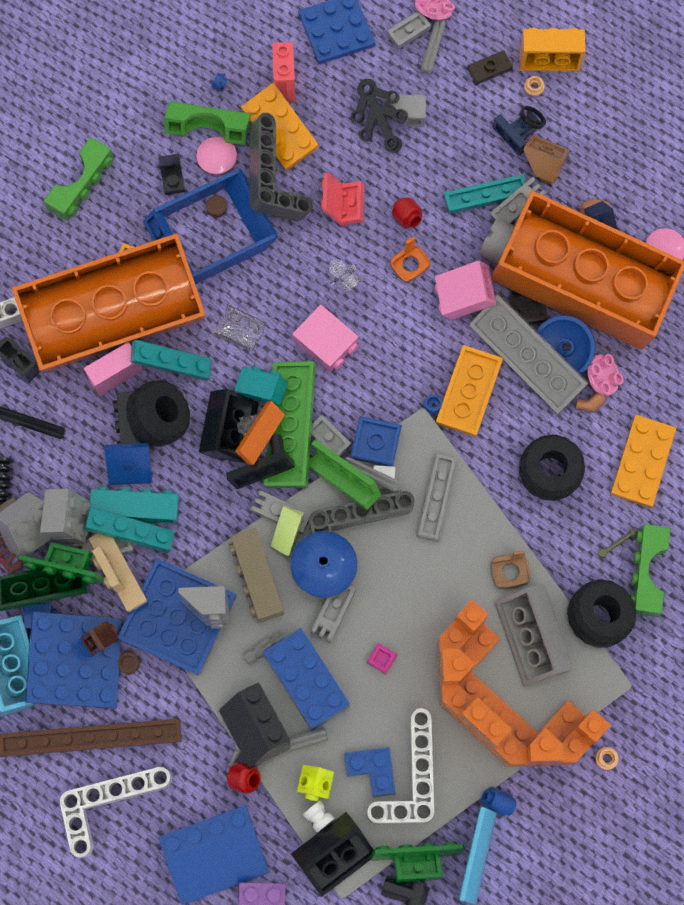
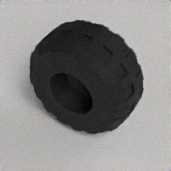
M153 380L135 389L128 398L126 416L130 429L136 434V437L145 443H149L150 446L158 447L171 444L183 437L190 424L189 404L187 399L184 398V394L174 385L163 380ZM156 409L159 411L161 418L157 415Z
M553 434L544 435L533 440L524 450L519 463V475L522 484L529 493L542 500L557 501L570 496L579 487L585 472L584 457L579 447L570 439ZM546 458L558 460L562 464L564 474L559 477L547 476L540 468V461Z
M603 579L590 581L579 588L572 596L567 610L568 622L574 634L587 645L596 648L612 647L624 640L635 625L637 613L633 599L627 591L615 582ZM593 605H600L608 611L610 623L602 622L596 617Z

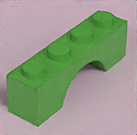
M172 101L169 102L164 118L165 133L186 136L194 129L210 128L218 131L224 137L226 143L246 145L250 130V113Z
M92 137L89 138L79 152L81 161L84 164V172L80 179L67 186L55 185L43 201L47 210L65 221L76 215L79 204L82 200L85 201L89 197L92 186L100 182L103 171L109 169L114 160L112 150Z
M644 524L640 530H637L636 543H639L638 551H635L633 564H637L636 573L633 572L631 578L634 594H630L636 607V614L659 617L662 614L664 592L652 583L649 576V564L653 557L664 554L668 550L671 528Z

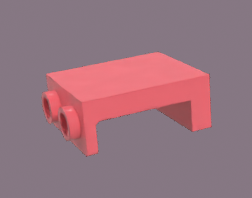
M293 42L273 43L274 84L288 103H294Z

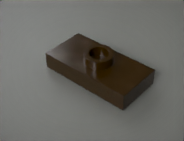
M503 50L468 65L467 69L475 84L478 85L511 71L513 66Z

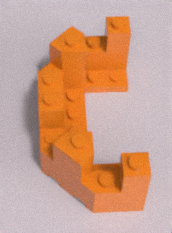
M471 600L456 616L455 621L444 631L437 642L440 705L506 767L573 765L591 745L600 739L611 725L594 709L584 715L567 700L539 733L535 731L471 672L500 641V638L484 624L489 614L474 600Z

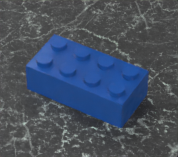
M302 628L263 652L267 662L311 731L350 707L349 701Z

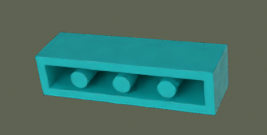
M97 487V490L91 489L90 505L95 509L145 523L178 524L180 497L179 494H175L174 491L170 490L154 493L150 489L132 492V489L119 488V491H113L108 487Z

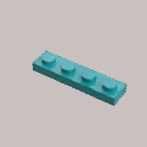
M521 174L444 192L443 196L448 213L453 214L503 202L524 185L526 181L524 175Z
M139 340L132 342L130 363L201 380L210 379L211 358Z
M92 507L88 510L84 528L85 531L165 553L170 552L174 530Z

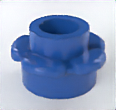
M217 72L211 86L216 89V92L219 89L224 90L228 80L224 78L225 73Z
M431 395L424 400L423 406L430 415H438L443 399L437 395Z

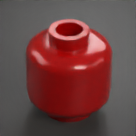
M412 198L398 199L394 203L392 216L403 228H414L422 220L423 211Z
M244 762L234 763L227 773L229 788L244 794L254 792L261 781L258 768L255 766L249 769Z

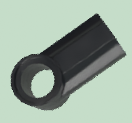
M386 876L381 895L404 902L405 905H425L430 887L411 881L410 883L396 882V878Z

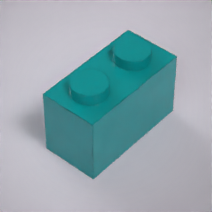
M252 366L251 369L242 367L234 391L256 401L264 403L272 401L276 406H280L288 384L281 377L282 374L275 371L266 373L263 372V369Z

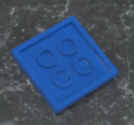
M329 0L298 10L318 64L375 47L374 38L358 0Z

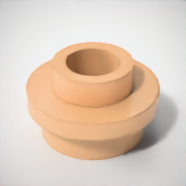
M538 76L528 78L524 84L526 93L531 96H539L545 88L543 80ZM536 85L538 88L533 89L531 86Z
M603 747L596 753L595 760L601 769L611 770L618 763V754L610 747ZM605 754L611 758L609 763L603 761Z

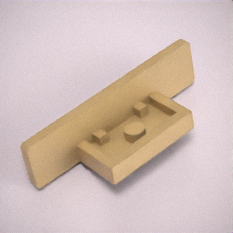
M100 534L91 536L89 541L94 549L92 552L95 555V558L92 560L99 571L103 570L105 574L103 577L104 583L108 589L113 588L118 593L128 612L145 604L147 599L114 538Z

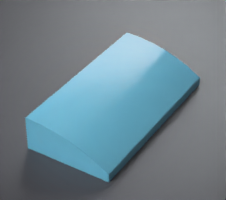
M481 807L478 813L458 901L472 905L477 904L497 817L496 812Z

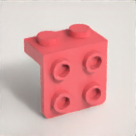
M329 172L324 173V180H322V210L340 226L362 223L364 216V183L357 181L342 184Z

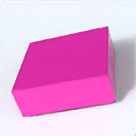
M378 643L367 664L386 674L397 654Z

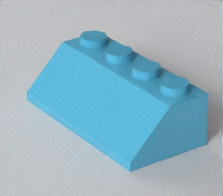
M21 615L0 620V717L20 712L36 705L25 703L29 641Z

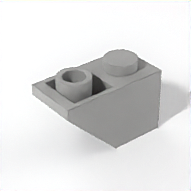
M391 94V101L395 99V94ZM399 94L400 99L395 104L389 103L385 99L384 106L407 111V120L400 122L403 126H425L426 96H421L420 94ZM403 112L399 113V119H402L404 117Z

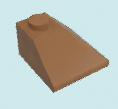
M535 135L530 137L523 149L534 175L539 177L544 183L553 184L557 180L570 152L567 148Z

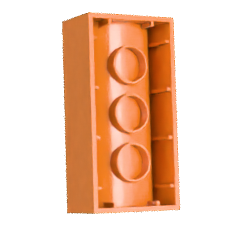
M531 191L519 212L518 220L491 274V279L495 283L542 303L562 314L576 317L586 325L642 350L657 335L684 271V260L537 192Z
M178 233L11 288L39 369L43 373L115 350L127 342L132 344L135 340L142 341L205 320L206 317Z

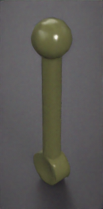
M630 529L627 535L606 549H600L598 555L601 558H605L609 551L630 537H635L637 531Z

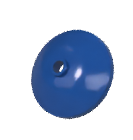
M562 315L548 319L538 328L537 332L580 375L588 369L595 357L596 343L592 331L583 321L573 316ZM566 343L570 344L569 351L565 350L564 345Z
M328 531L312 533L304 537L296 545L292 553L290 565L292 576L296 584L309 595L320 598L336 596L345 591L356 576V553L352 545L339 534ZM326 558L328 563L321 565L319 563L320 559Z

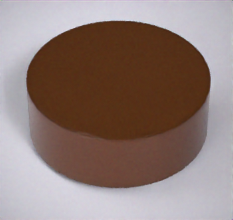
M221 196L210 197L206 203L208 214L215 218L222 217L227 211L226 200Z
M133 652L122 653L118 659L119 670L126 675L135 673L140 666L138 656Z

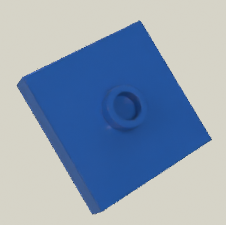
M360 416L351 458L393 467L402 425Z
M149 443L105 445L104 451L109 485L152 483Z

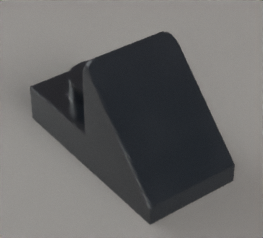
M179 154L160 156L159 165L165 195L185 192Z

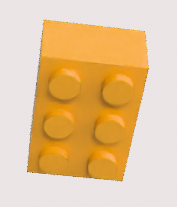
M577 28L523 29L519 46V71H580L586 52L585 30Z

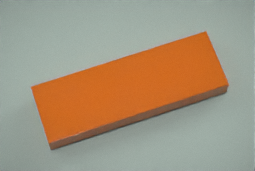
M272 401L266 402L235 451L248 465L255 464L285 416Z

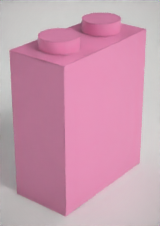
M480 260L435 276V290L440 302L438 307L444 317L453 320L496 305L489 265Z
M321 304L292 334L293 342L330 373L334 368L338 370L343 365L344 358L348 353L352 355L359 347V336Z
M129 342L84 368L87 378L98 396L143 371L141 365L130 363L132 346Z

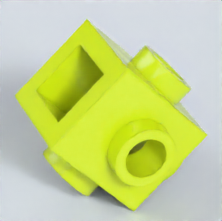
M303 765L297 792L305 794V799L318 802L319 798L328 799L334 772L320 767Z

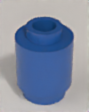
M489 787L481 796L482 806L499 815L510 816L515 811L516 799L509 793L495 787Z

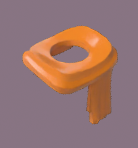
M415 237L406 240L405 248L390 260L392 269L404 282L417 278L430 266V259L419 246L415 245ZM414 257L419 262L418 268L415 271H406L402 264L405 258Z

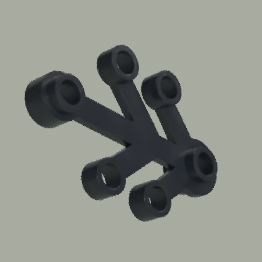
M363 79L357 87L360 99L357 109L351 113V120L355 123H362L365 118L363 113L367 102H369L371 109L365 128L359 133L360 139L368 142L373 138L372 131L377 119L386 139L384 142L385 148L390 152L396 153L402 148V140L393 135L384 115L394 117L399 122H405L408 118V113L403 109L396 110L378 103L376 96L385 98L389 103H397L400 96L396 91L379 89L373 80ZM369 85V91L364 92V87ZM391 94L396 96L393 101L390 100ZM400 112L404 113V117L402 119H399L398 117ZM357 113L360 114L359 120L355 119V115ZM368 131L369 136L365 139L363 134ZM391 140L395 141V145L393 147L389 146V142Z

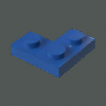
M389 747L344 753L347 777L370 774L373 797L396 793Z

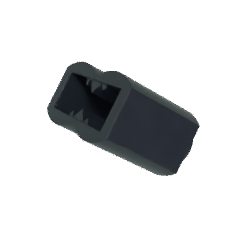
M4 337L0 341L1 361L7 367L14 369L21 380L30 383L40 373L34 359L28 353L21 351L18 344L11 338Z

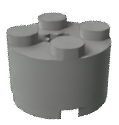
M497 218L490 229L491 232L486 236L479 252L480 256L497 264L515 226Z

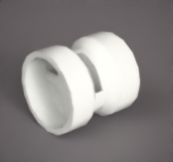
M318 801L303 814L306 820L314 823L313 829L317 833L335 819L331 813H325L324 804L321 801Z

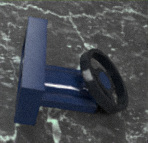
M524 106L520 110L521 117L512 124H509L501 114L495 117L492 127L518 156L524 153L523 149L527 143L524 139L537 129H542L546 124L543 114L531 106ZM532 112L535 113L541 121H539L538 118L534 114H532Z

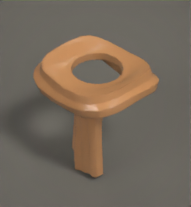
M524 550L514 551L513 554L498 556L492 559V575L497 587H519L526 585L530 581V568L528 559L524 556ZM511 563L518 567L519 576L516 579L508 580L503 576L502 569L506 564Z

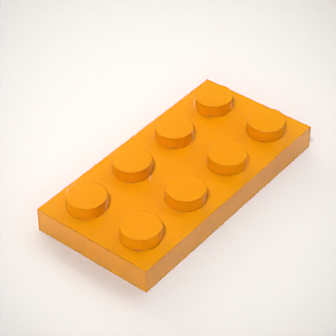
M271 83L241 106L245 113H250V121L252 123L264 112L271 114L275 118L276 157L287 171L320 147L274 83Z
M463 345L436 424L476 437L503 358Z
M635 414L610 495L649 508L653 507L676 427Z

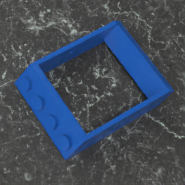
M242 169L234 170L153 209L143 220L153 241L173 235L165 219L166 216L226 189L255 243L196 272H193L188 262L195 284L265 251L279 237L267 215L257 213L250 207L249 182Z

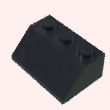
M229 389L210 391L199 453L214 459L246 464L235 451L256 419L259 402Z
M259 682L239 691L219 709V713L249 769L290 749V738Z
M345 812L293 851L291 855L319 895L323 897L369 862L374 850L357 824Z

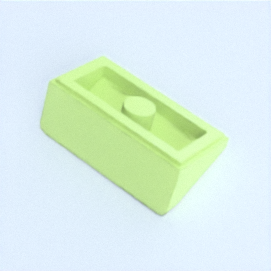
M283 505L272 539V548L284 555L290 556L304 512Z

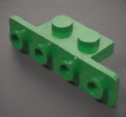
M51 542L45 560L23 555L18 557V560L24 563L23 567L33 571L40 568L43 569V572L50 575H56L57 572L71 580H75V577L82 578L81 581L92 585L95 582L103 583L104 578L97 573L87 571L93 555L87 550Z
M446 842L440 846H435L434 843H425L421 847H412L411 844L399 846V848L391 849L390 846H379L372 852L371 861L393 860L396 882L440 880L443 877L440 857L461 855L465 848L464 844H457V842Z

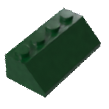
M40 568L36 571L28 570L0 576V612L91 593L90 584L81 581L82 578L75 577V580H71L57 572L56 575H50L43 572V569Z

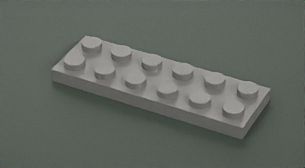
M497 294L495 296L496 305L483 309L469 326L557 414H560L589 383L500 294Z

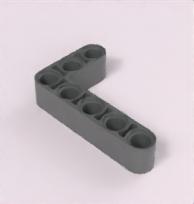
M264 112L250 127V207L257 213L300 221L311 212L313 205L306 196L275 189L276 121L271 114Z
M408 491L382 495L367 510L368 514L364 517L356 514V511L362 507L355 502L315 510L309 517L311 534L320 531L332 532L407 515L413 510L415 498ZM401 499H407L410 502V505L408 507H402L399 504V501ZM384 503L388 505L389 510L381 512L377 506ZM337 513H344L347 518L344 521H337L335 515ZM321 517L325 520V523L322 526H316L313 523L314 519ZM322 558L319 563L323 565V562L327 559Z

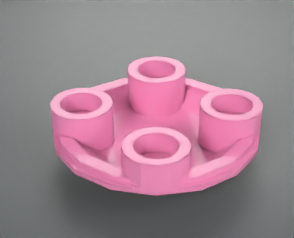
M415 0L417 10L430 19H447L452 15L455 8L450 0Z
M212 137L200 144L197 149L196 158L199 166L204 171L214 176H221L232 169L237 160V152L235 146L232 143H226L223 137Z
M668 228L658 229L647 238V244L683 260L684 239L675 230Z
M599 354L594 357L593 362L588 367V379L591 386L599 394L605 396L614 394L618 386L623 383V375L619 373L613 356L611 354Z

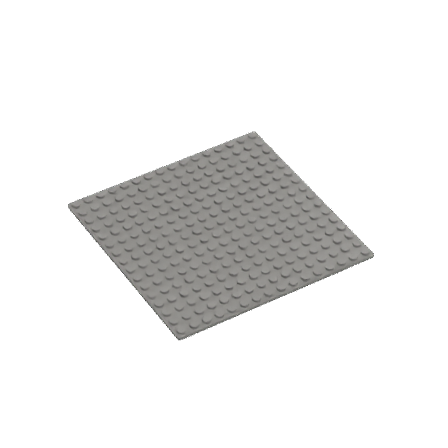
M421 408L399 423L402 427L393 467H395V479L401 483L398 492L408 491L415 498L413 510L407 515L332 531L344 537L352 545L357 557V572L350 585L355 587L356 591L331 643L326 641L327 636L330 634L327 631L323 639L318 637L322 630L319 627L315 635L310 633L327 598L315 597L304 592L296 584L291 572L292 553L296 545L304 537L311 534L310 523H308L303 535L297 534L290 556L284 555L271 547L278 524L276 522L261 517L239 532L242 533L256 528L284 610V615L261 623H259L257 617H252L249 606L253 605L251 597L246 598L242 585L246 584L244 576L239 577L235 564L239 563L237 555L232 556L229 544L232 543L231 538L184 569V571L217 586H225L226 590L237 594L229 611V625H224V628L220 630L199 676L186 671L233 741L234 739L223 721L219 709L239 691L258 682L289 738L311 732L308 724L264 655L260 658L257 657L256 661L248 664L243 657L244 652L249 649L252 650L255 645L266 638L270 639L271 635L276 632H280L283 638H286L302 628L350 703L349 708L315 729L324 728L328 736L326 741L281 753L256 766L260 772L262 784L303 844L317 834L313 829L314 823L306 820L303 816L317 802L305 799V794L297 792L303 765L320 767L334 772L329 798H319L318 801L324 804L325 813H331L335 818L334 820L347 812L360 828L373 850L379 846H390L391 849L399 848V846L411 844L412 847H415L478 801L486 789L497 787L523 768L506 767L440 705L437 642L439 637L455 621L456 616L471 600H474L489 614L484 624L500 638V641L471 672L538 733L567 700L584 715L593 709L598 713L632 687L630 681L604 647L596 648L587 645L574 634L569 625L567 615L570 601L424 408ZM436 453L457 458L438 542L417 537ZM359 461L373 469L374 465H378L374 463ZM319 477L309 484L308 488H303L285 502L312 513L318 509L354 501ZM379 489L381 496L394 493L388 489ZM401 499L399 504L402 507H408L410 502L407 499ZM381 503L377 506L381 512L389 510L387 504ZM359 508L356 514L364 517L368 512L364 508ZM337 513L335 515L337 521H344L347 518L344 513ZM318 517L314 519L313 523L316 526H322L325 520ZM524 550V556L528 559L530 568V581L526 585L519 587H497L492 575V559L498 556L513 554L514 551ZM325 560L323 562V565H326L328 563V560ZM509 563L503 567L502 574L506 579L514 580L519 576V569L515 564ZM544 585L574 670L524 686L495 602L527 587ZM378 643L397 654L386 674L367 664ZM416 709H426L432 718L434 816L426 823H372L367 817V809L373 802L412 801L410 718ZM417 714L414 718L418 725L422 726L427 723V719L423 714ZM417 737L415 739V744L418 748L423 749L427 747L428 743L424 737ZM389 747L396 793L373 797L370 774L347 777L344 753ZM422 759L416 761L417 770L421 772L426 771L428 763ZM419 783L416 786V790L420 795H426L429 791L425 783ZM376 806L371 809V816L374 819H381L384 812L381 807ZM397 806L394 809L395 817L398 819L406 817L407 812L404 807ZM419 806L417 815L425 819L429 816V809L426 806ZM370 860L334 887V890L339 897L345 898L394 861Z

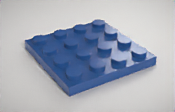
M156 558L141 588L147 602L129 613L118 635V639L199 676L221 629H211V626L204 624L184 605L178 588L212 587L217 585ZM226 590L230 611L237 594Z
M33 612L25 703L117 708L118 659L120 657L121 641L118 640L96 655L91 656L80 637L105 621L113 624L119 635L122 619Z

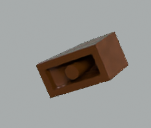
M108 621L80 637L91 656L96 655L119 640L117 629L113 624H109Z

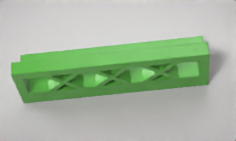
M316 439L311 443L316 452L309 460V469L365 510H368L380 498L381 493L373 479Z

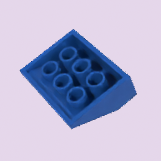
M246 805L158 837L182 905L269 873Z

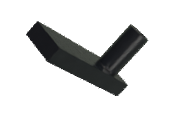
M273 434L270 438L271 456L256 461L254 465H245L227 472V480L236 489H240L295 468L294 460L284 450L282 435Z

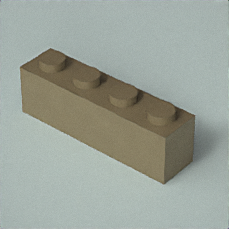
M256 528L231 536L232 543L229 544L232 556L237 555L239 563L235 564L239 577L244 576L246 584L242 585L246 598L251 597L253 605H250L249 608L252 617H257L259 623L284 615V610Z

